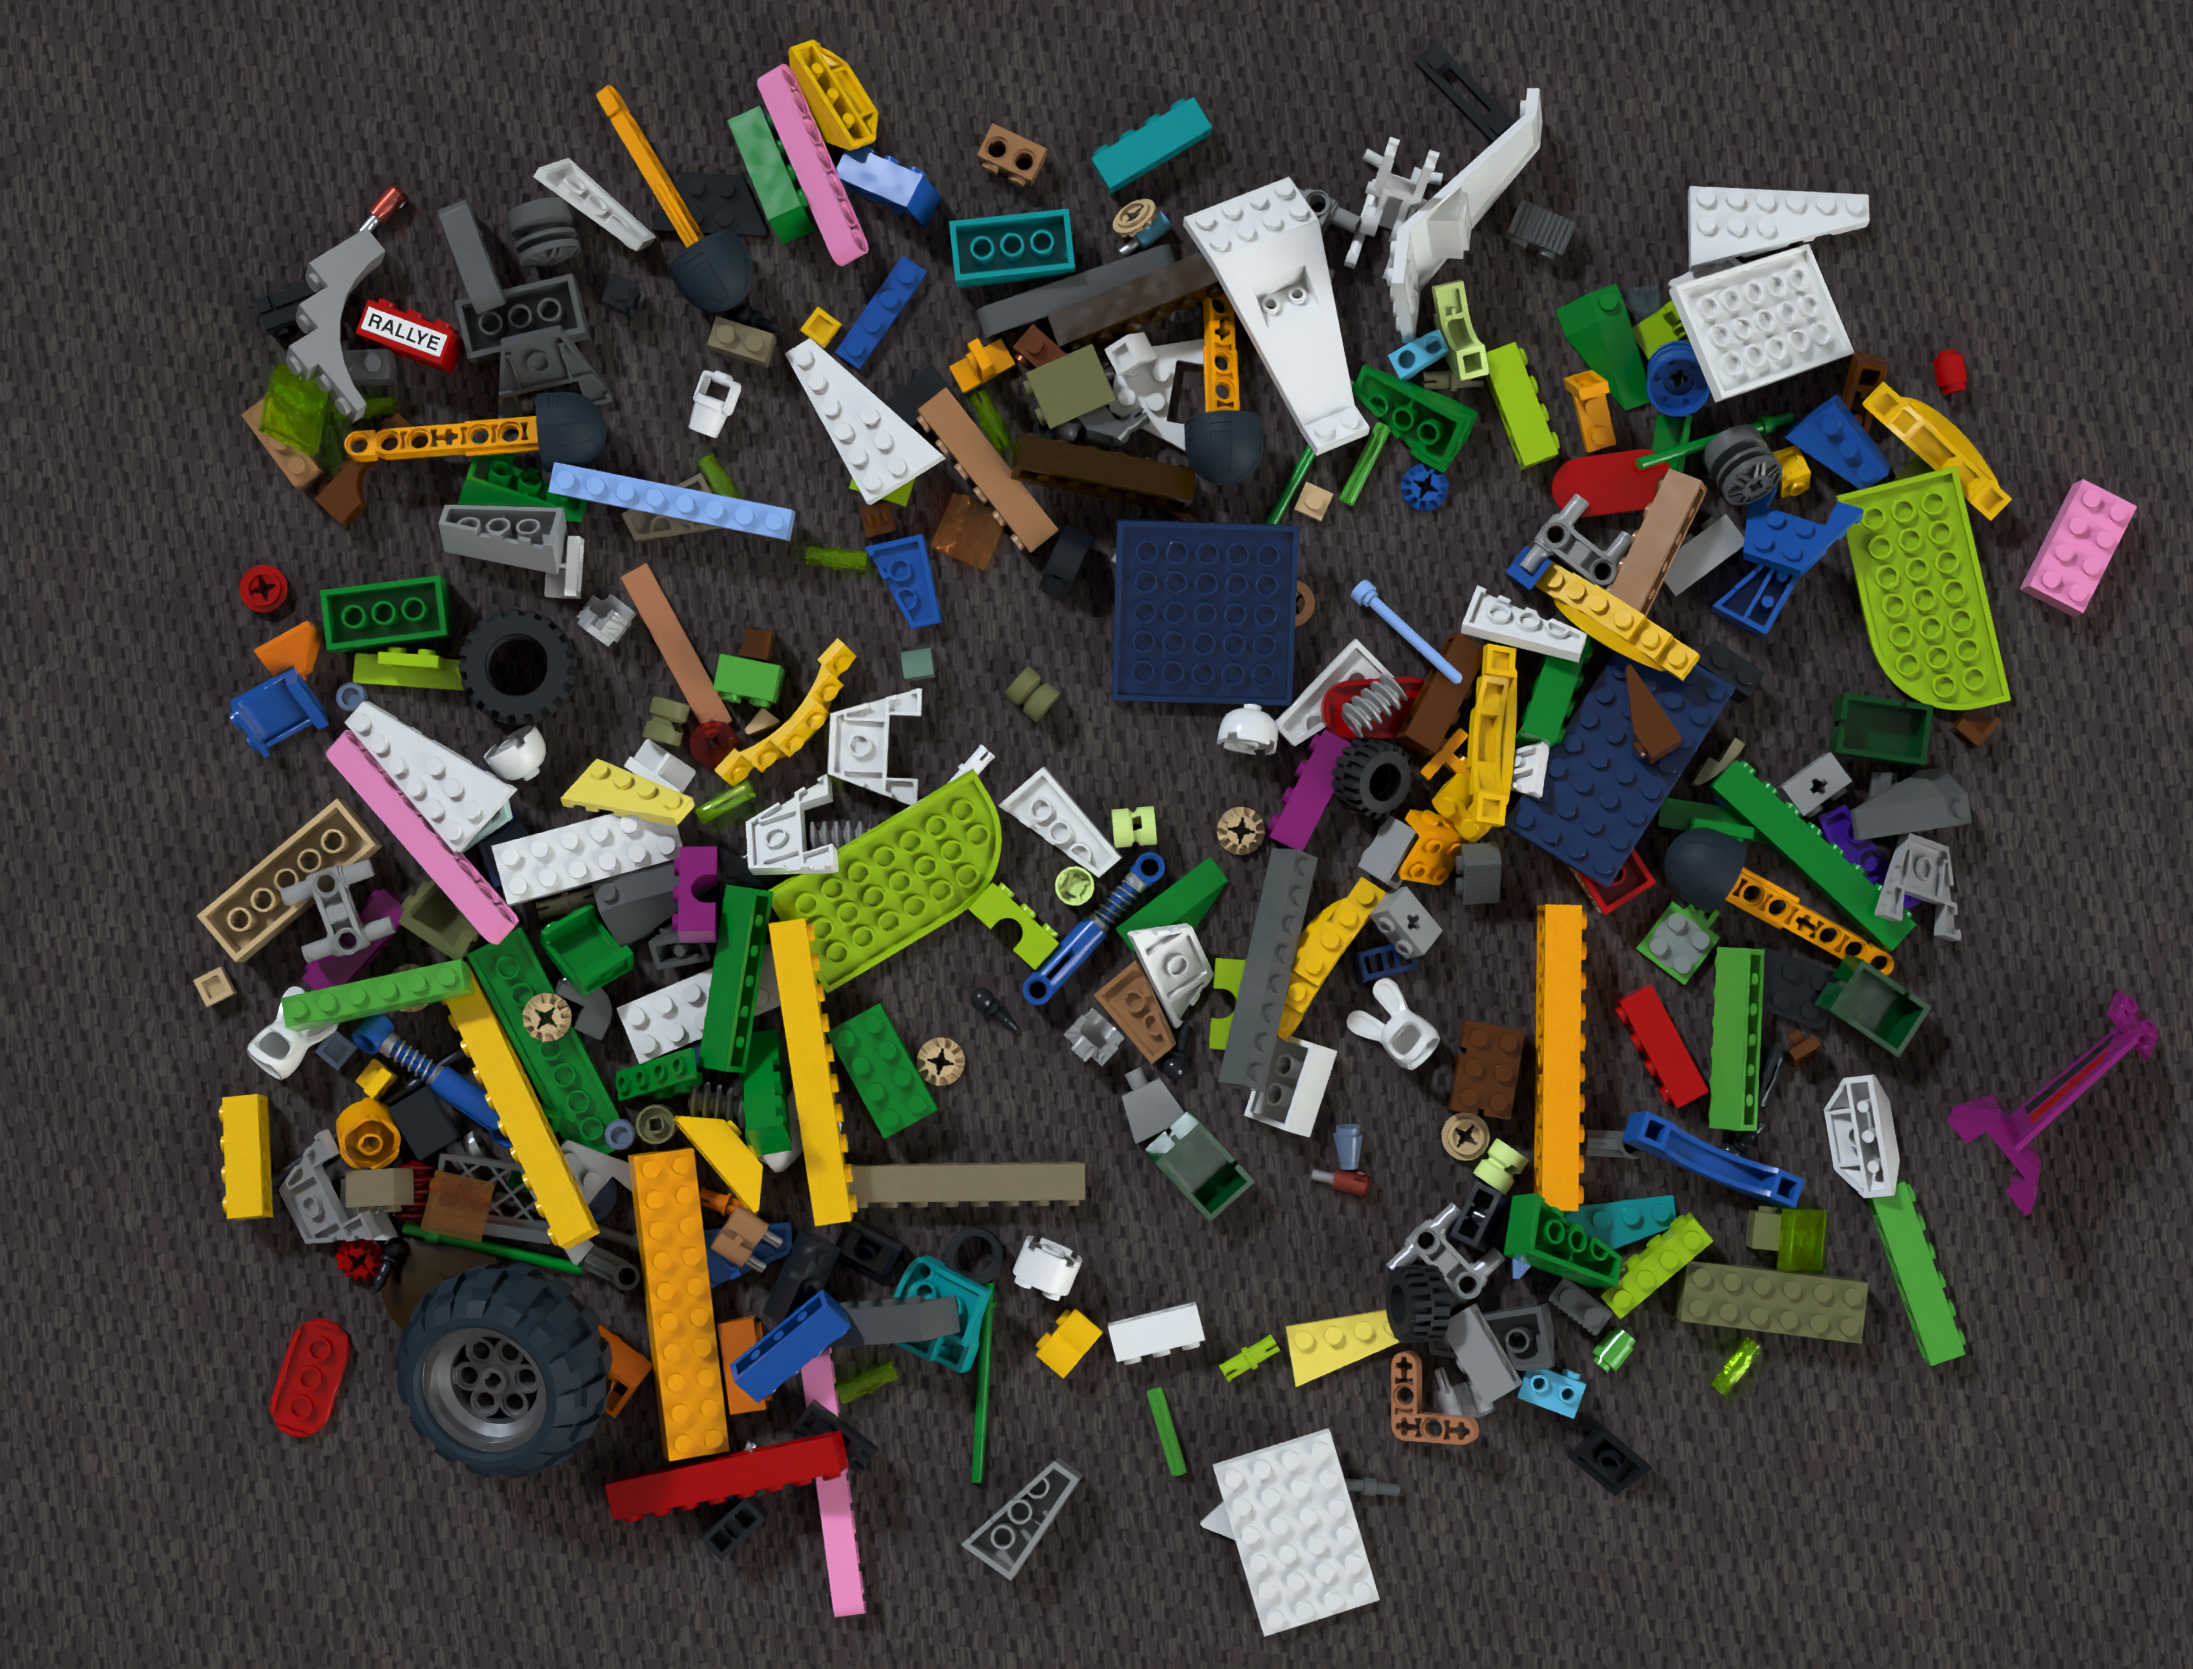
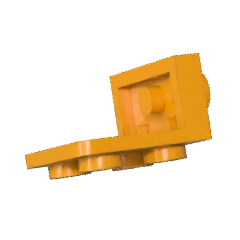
M1411 809L1405 820L1418 834L1419 839L1397 874L1403 880L1441 885L1455 866V857L1461 856V845L1463 843L1468 845L1470 842L1458 833L1452 821L1429 810L1423 812Z

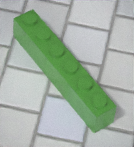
M1717 947V956L1715 957L1716 981L1713 990L1715 1004L1712 1019L1713 1046L1711 1048L1712 1073L1709 1081L1711 1089L1710 1107L1708 1109L1709 1128L1757 1131L1765 949Z
M458 959L281 998L285 1027L292 1031L300 1032L474 994L469 964Z
M1897 1179L1895 1195L1866 1199L1923 1362L1933 1366L1965 1355L1963 1345H1966V1341L1961 1329L1955 1326L1953 1317L1956 1316L1954 1306L1950 1299H1946L1942 1288H1945L1946 1284L1942 1273L1935 1269L1933 1259L1936 1258L1934 1249L1929 1241L1926 1242L1922 1232L1926 1229L1924 1220L1920 1213L1915 1212L1912 1203L1916 1201L1914 1192L1909 1184L1906 1185L1905 1181Z

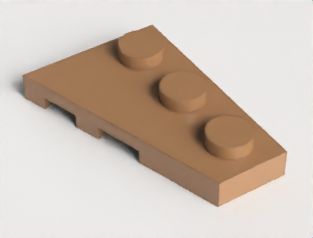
M1139 958L1094 994L1096 999L1151 1064L1176 1045V1041Z

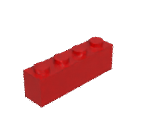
M1646 984L1615 1001L1619 1007L1615 1009V1013L1622 1025L1628 1024L1633 1033L1629 1036V1039L1637 1052L1642 1050L1647 1060L1643 1065L1652 1079L1654 1077L1657 1078L1661 1086L1657 1091L1665 1105L1671 1104L1673 1108L1678 1109L1709 1092L1651 984Z

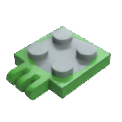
M1671 901L1635 949L1679 983L1685 985L1721 938L1709 929L1720 914V911L1715 909L1707 917L1704 915V911L1701 909L1697 910L1689 903L1682 909Z

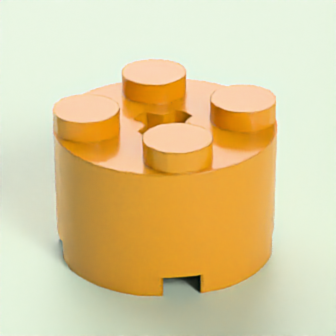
M371 1097L364 1098L362 1101L350 1105L336 1120V1134L341 1157L349 1166L362 1170L361 1168L382 1169L398 1156L401 1143L399 1127L388 1110L390 1107Z

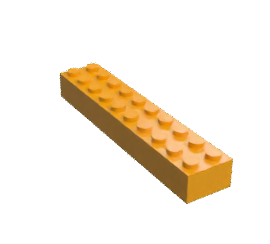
M1545 904L1537 905L1534 1194L1538 1193L1545 1198V1203L1551 1207H1557L1561 1211H1578L1579 1204H1583L1584 1189L1582 1185H1579V1173L1584 1172V1156L1579 1155V1143L1584 1142L1585 1132L1584 1125L1579 1123L1580 1112H1584L1585 1097L1584 1094H1580V1082L1585 1080V1064L1580 1063V1051H1585L1586 1045L1585 1033H1581V1021H1585L1586 1005L1581 1003V990L1586 989V973L1581 972V960H1586L1587 955L1586 942H1582V930H1586L1587 913L1582 911V905Z
M682 1147L628 1155L663 1457L668 1461L730 1451L694 1148Z

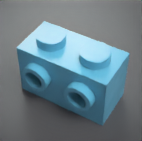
M1551 1367L1521 1371L1519 1377L1523 1384L1515 1388L1513 1393L1517 1398L1574 1419L1586 1384L1579 1380L1580 1374L1565 1368L1560 1373L1552 1370Z

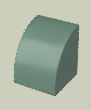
M931 647L901 652L903 675L906 682L935 677Z

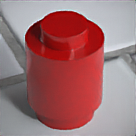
M1955 349L1938 352V358L1933 359L1932 362L1937 388H1941L1942 395L1966 390L1965 382H1968L1963 353L1956 354Z

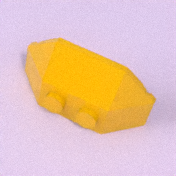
M814 39L790 47L788 50L790 68L798 80L823 141L850 151L873 143L876 140L878 111L849 64L833 52L820 47V43Z
M675 1116L672 1119L747 1210L751 1213H756L760 1205L763 1166L758 1161L761 1156H756L753 1146L745 1145L739 1138L742 1134L739 1128L731 1120L726 1122L724 1119Z

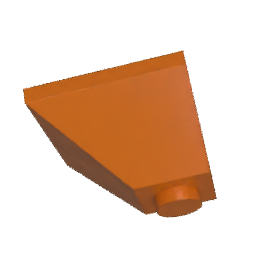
M305 621L254 649V652L273 677L295 666L306 681V675L313 671L324 630L322 626Z

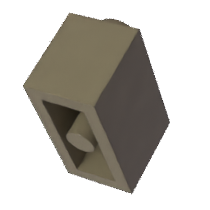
M716 316L707 345L713 352L768 369L777 340L772 333Z
M413 1168L345 1171L346 1208H358L359 1213H364L368 1210L371 1213H377V1207H383V1212H401V1206L414 1205Z

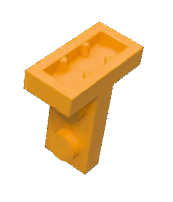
M977 338L968 343L969 353L966 354V358L949 366V369L962 393L965 394L1015 367L1016 364L1001 338L984 348Z
M1593 370L1563 378L1566 390L1573 397L1585 451L1590 453L1616 445L1605 393L1610 392L1608 381Z
M1458 728L1449 737L1443 749L1438 753L1436 752L1417 774L1427 782L1444 765L1454 775L1460 773L1470 780L1471 769L1466 768L1467 758L1462 754L1458 756L1453 754L1469 735L1463 729Z

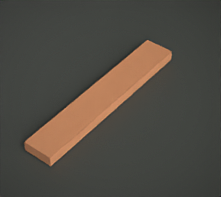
M645 563L620 577L705 734L708 735L732 722L731 715L722 699L719 698V693L713 690V682L649 565Z

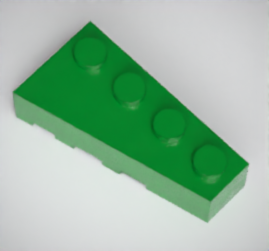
M758 106L727 120L767 219L782 244L816 231L806 209V206L809 204L802 188L798 190L795 184L798 178L792 164L787 165L784 157L788 155L781 139L776 140L774 132L777 130L770 114L766 116L761 106Z
M1588 634L1579 663L1546 654L1543 655L1538 668L1541 673L1540 675L1537 674L1529 692V697L1532 698L1531 702H1527L1518 721V724L1522 725V727L1516 734L1515 749L1542 741L1550 747V751L1555 743H1561L1566 731V727L1562 726L1564 717L1569 718L1575 701L1571 699L1573 691L1579 690L1584 678V674L1580 673L1582 665L1589 662L1593 652V647L1589 646L1592 637Z
M777 1029L754 1032L751 1034L746 1072L740 1073L741 1088L744 1091L742 1106L746 1120L745 1137L747 1146H753L756 1156L792 1151L782 1042Z
M1538 1193L1512 1197L1504 1256L1590 1288L1618 1286L1622 1256L1598 1238L1590 1237L1584 1232L1585 1228L1578 1223L1570 1222L1563 1216L1564 1213L1557 1207L1549 1206L1544 1202L1545 1198Z

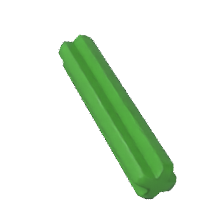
M1380 422L1375 424L1339 497L1342 503L1349 506L1354 505L1390 432V427Z
M1156 1387L1147 1391V1397L1171 1475L1179 1476L1186 1473L1187 1468L1163 1389Z

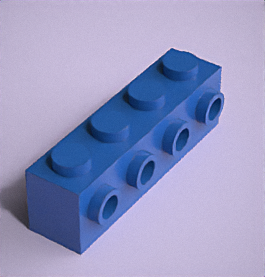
M822 1289L730 1364L734 1383L757 1403L766 1396H770L783 1382L795 1376L805 1364L818 1357L827 1346L845 1335L847 1330L851 1328L846 1310Z

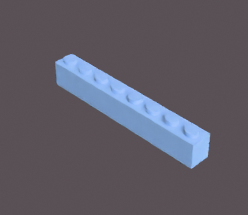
M554 462L548 491L556 495L786 541L791 539L796 513L791 509Z

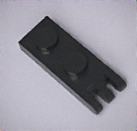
M815 1399L812 1400L794 1425L808 1437L841 1430L849 1463L848 1467L859 1474L865 1469L863 1464H868L871 1461L870 1455H875L878 1451V1447Z

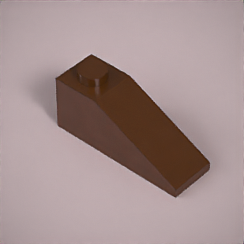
M1854 351L1845 380L1842 400L1868 434L1874 415L1862 403L1885 380L1888 365L1884 356Z
M1630 664L1625 668L1624 678L1632 740L1634 742L1632 748L1639 759L1645 758L1648 764L1651 765L1680 747L1682 737Z

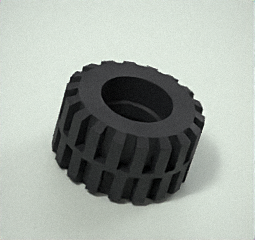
M1363 737L1360 741L1355 739L1351 742V747L1345 746L1343 748V755L1337 757L1335 761L1337 766L1332 770V775L1335 776V779L1332 780V787L1336 788L1334 794L1336 798L1340 799V803L1348 807V809L1373 818H1380V816L1388 817L1391 811L1396 813L1400 809L1399 805L1401 803L1405 804L1407 801V793H1411L1412 790L1410 783L1414 781V774L1411 773L1413 764L1408 761L1409 755L1402 751V748L1373 737ZM1376 769L1375 779L1373 783L1369 786L1370 778Z
M1434 1265L1395 1267L1388 1279L1385 1297L1387 1318L1394 1337L1401 1343L1434 1342L1443 1339L1449 1325L1451 1304L1449 1289L1442 1271Z

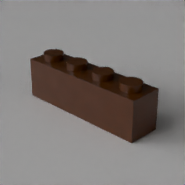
M1460 631L1448 635L1439 654L1461 673L1462 681L1458 684L1452 683L1433 665L1395 738L1424 756L1438 753L1443 749L1447 742L1445 734L1449 727H1452L1457 722L1461 711L1458 709L1462 701L1467 700L1474 689L1472 682L1475 676L1482 672L1483 645L1462 634Z

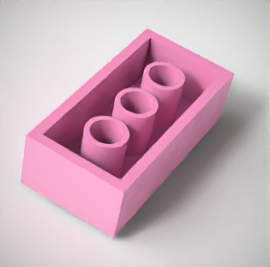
M2084 479L2072 484L2020 590L2072 617L2083 614L2137 506Z

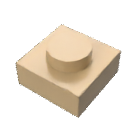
M1306 482L1294 511L1321 522L1333 493Z
M218 967L193 980L206 1007H211L236 994L224 967Z

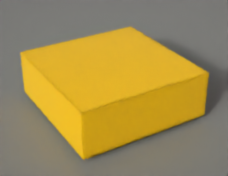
M817 307L800 331L825 349L842 327V324Z

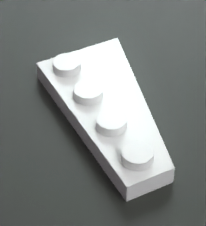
M569 158L539 167L533 177L616 236L627 247L639 251L649 247L655 240L656 236Z
M1045 766L998 805L1019 819L1028 828L1040 834L1049 843L1061 849L1070 858L1098 878L1122 858Z

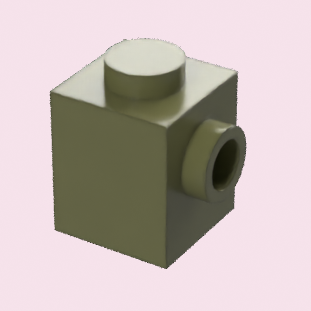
M1759 1205L1758 1210L1749 1209L1746 1246L1754 1249L1782 1251L1786 1215L1777 1212V1207Z

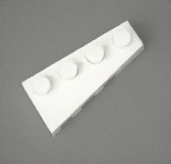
M1477 585L1462 623V634L1579 663L1586 643L1587 633L1553 618L1548 621L1542 619L1537 614V611L1528 607L1525 610L1510 604V599L1501 595L1495 598L1486 594L1487 589Z
M1354 639L1292 703V706H1289L1275 721L1278 732L1292 746H1296L1325 728L1320 712L1321 702L1325 693L1333 685L1346 680L1377 679L1382 674H1387L1392 678L1394 676L1357 639Z

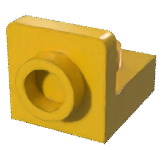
M1795 445L1773 452L1776 460L1782 466V476L1779 480L1780 496L1782 498L1790 495L1796 496L1808 490L1811 472L1799 447Z
M373 1059L356 1079V1083L364 1088L363 1091L372 1099L380 1100L399 1076L377 1059Z

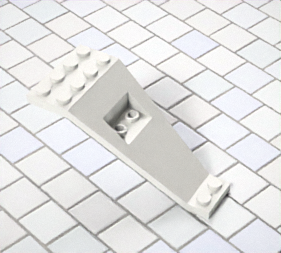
M1527 88L1526 100H1521L1520 119L1403 223L1397 230L1396 241H1391L1390 258L1394 259L1393 268H1388L1387 286H1391L1390 301L1393 302L1396 331L1401 332L1403 343H1410L1416 338L1421 290L1448 258L1463 259L1464 250L1469 251L1473 227L1540 148L1543 120L1539 88Z
M1290 177L1184 217L1183 226L1213 269L1301 434L1317 456L1368 435L1370 427L1354 404L1319 219Z

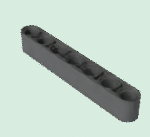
M1170 244L1161 245L989 304L978 309L976 313L985 339L991 341L996 339L995 336L1001 334V337L1021 331L1024 329L1023 326L1029 325L1031 327L1033 324L1038 325L1049 321L1048 314L1176 262Z

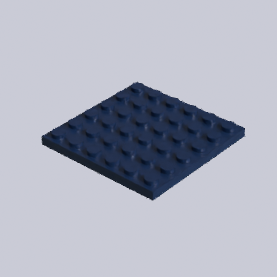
M1117 519L1112 700L1292 706L1299 525Z

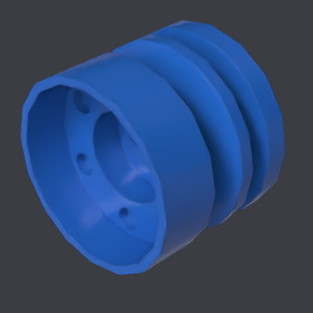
M1671 341L1661 345L1652 353L1647 364V395L1651 404L1661 413L1672 417L1687 416L1698 411L1706 403L1710 389L1691 343L1687 341ZM1677 370L1683 371V373L1680 374V377H1674V374L1677 373Z

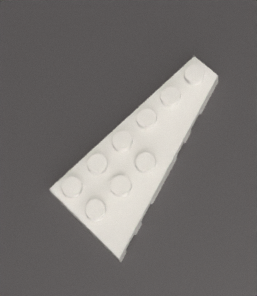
M1690 186L1688 190L1689 271L1697 270L1700 266L1714 263V265L1725 263L1727 259L1739 256L1745 258L1785 248L1790 243L1803 241V243L1813 241L1815 237L1826 234L1836 235L1867 227L1869 223V195Z
M811 338L785 353L856 485L869 505L946 459Z
M363 701L345 721V724L453 852H461L518 790L514 786L500 781L492 773L483 771L473 765L470 760L436 740H431L422 735V732L414 727L405 725L397 717L371 702Z

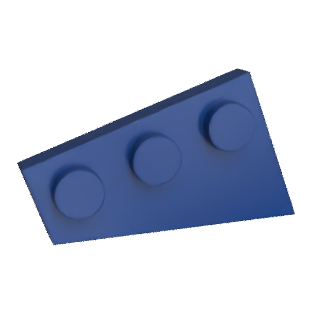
M920 534L865 547L912 629L943 623L925 535Z
M792 1220L769 1222L767 1230L783 1239L782 1245L776 1248L761 1239L757 1246L754 1247L751 1255L766 1264L788 1255L794 1243ZM722 1227L703 1229L710 1289L753 1270L746 1263L740 1268L710 1249L711 1244Z

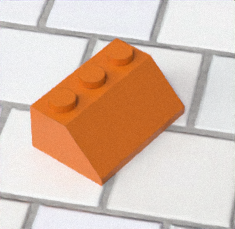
M599 1325L598 1330L601 1337H605L606 1341L610 1343L613 1360L607 1378L612 1380L605 1411L616 1418L648 1375L653 1364L644 1355L636 1352L624 1343L619 1336L612 1334L602 1325ZM619 1381L628 1387L623 1396L613 1390Z

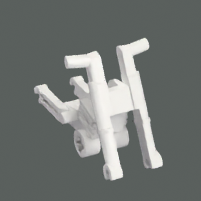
M1389 138L1384 157L1367 148L1363 160L1378 167L1379 170L1376 179L1368 182L1365 191L1368 195L1360 216L1362 217V222L1358 231L1354 234L1344 266L1355 268L1365 235L1374 237L1378 225L1392 229L1388 242L1396 241L1398 228L1415 214L1416 210H1419L1426 204L1427 200L1422 197L1427 184L1441 185L1443 173L1432 172L1435 169L1439 152L1429 150L1423 169L1414 167L1411 179H1407L1390 173L1400 142L1399 139ZM1390 256L1383 275V279L1386 280L1388 268H1393L1394 259H1391Z

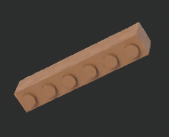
M946 387L916 410L920 415L916 418L917 422L926 433L932 430L939 439L935 442L936 446L945 457L951 454L957 462L953 466L963 480L970 478L976 486L972 490L983 504L987 501L995 510L991 515L1002 528L1005 525L1008 526L1013 533L1010 539L1020 551L1026 549L1027 552L1031 553L1058 531V528L1020 481L1010 479L1011 469Z
M1670 468L1666 475L1659 479L1656 487L1657 494L1653 502H1650L1644 510V521L1640 529L1636 530L1631 537V548L1627 556L1623 557L1618 564V575L1614 583L1610 584L1606 589L1607 592L1647 616L1708 490L1701 480Z

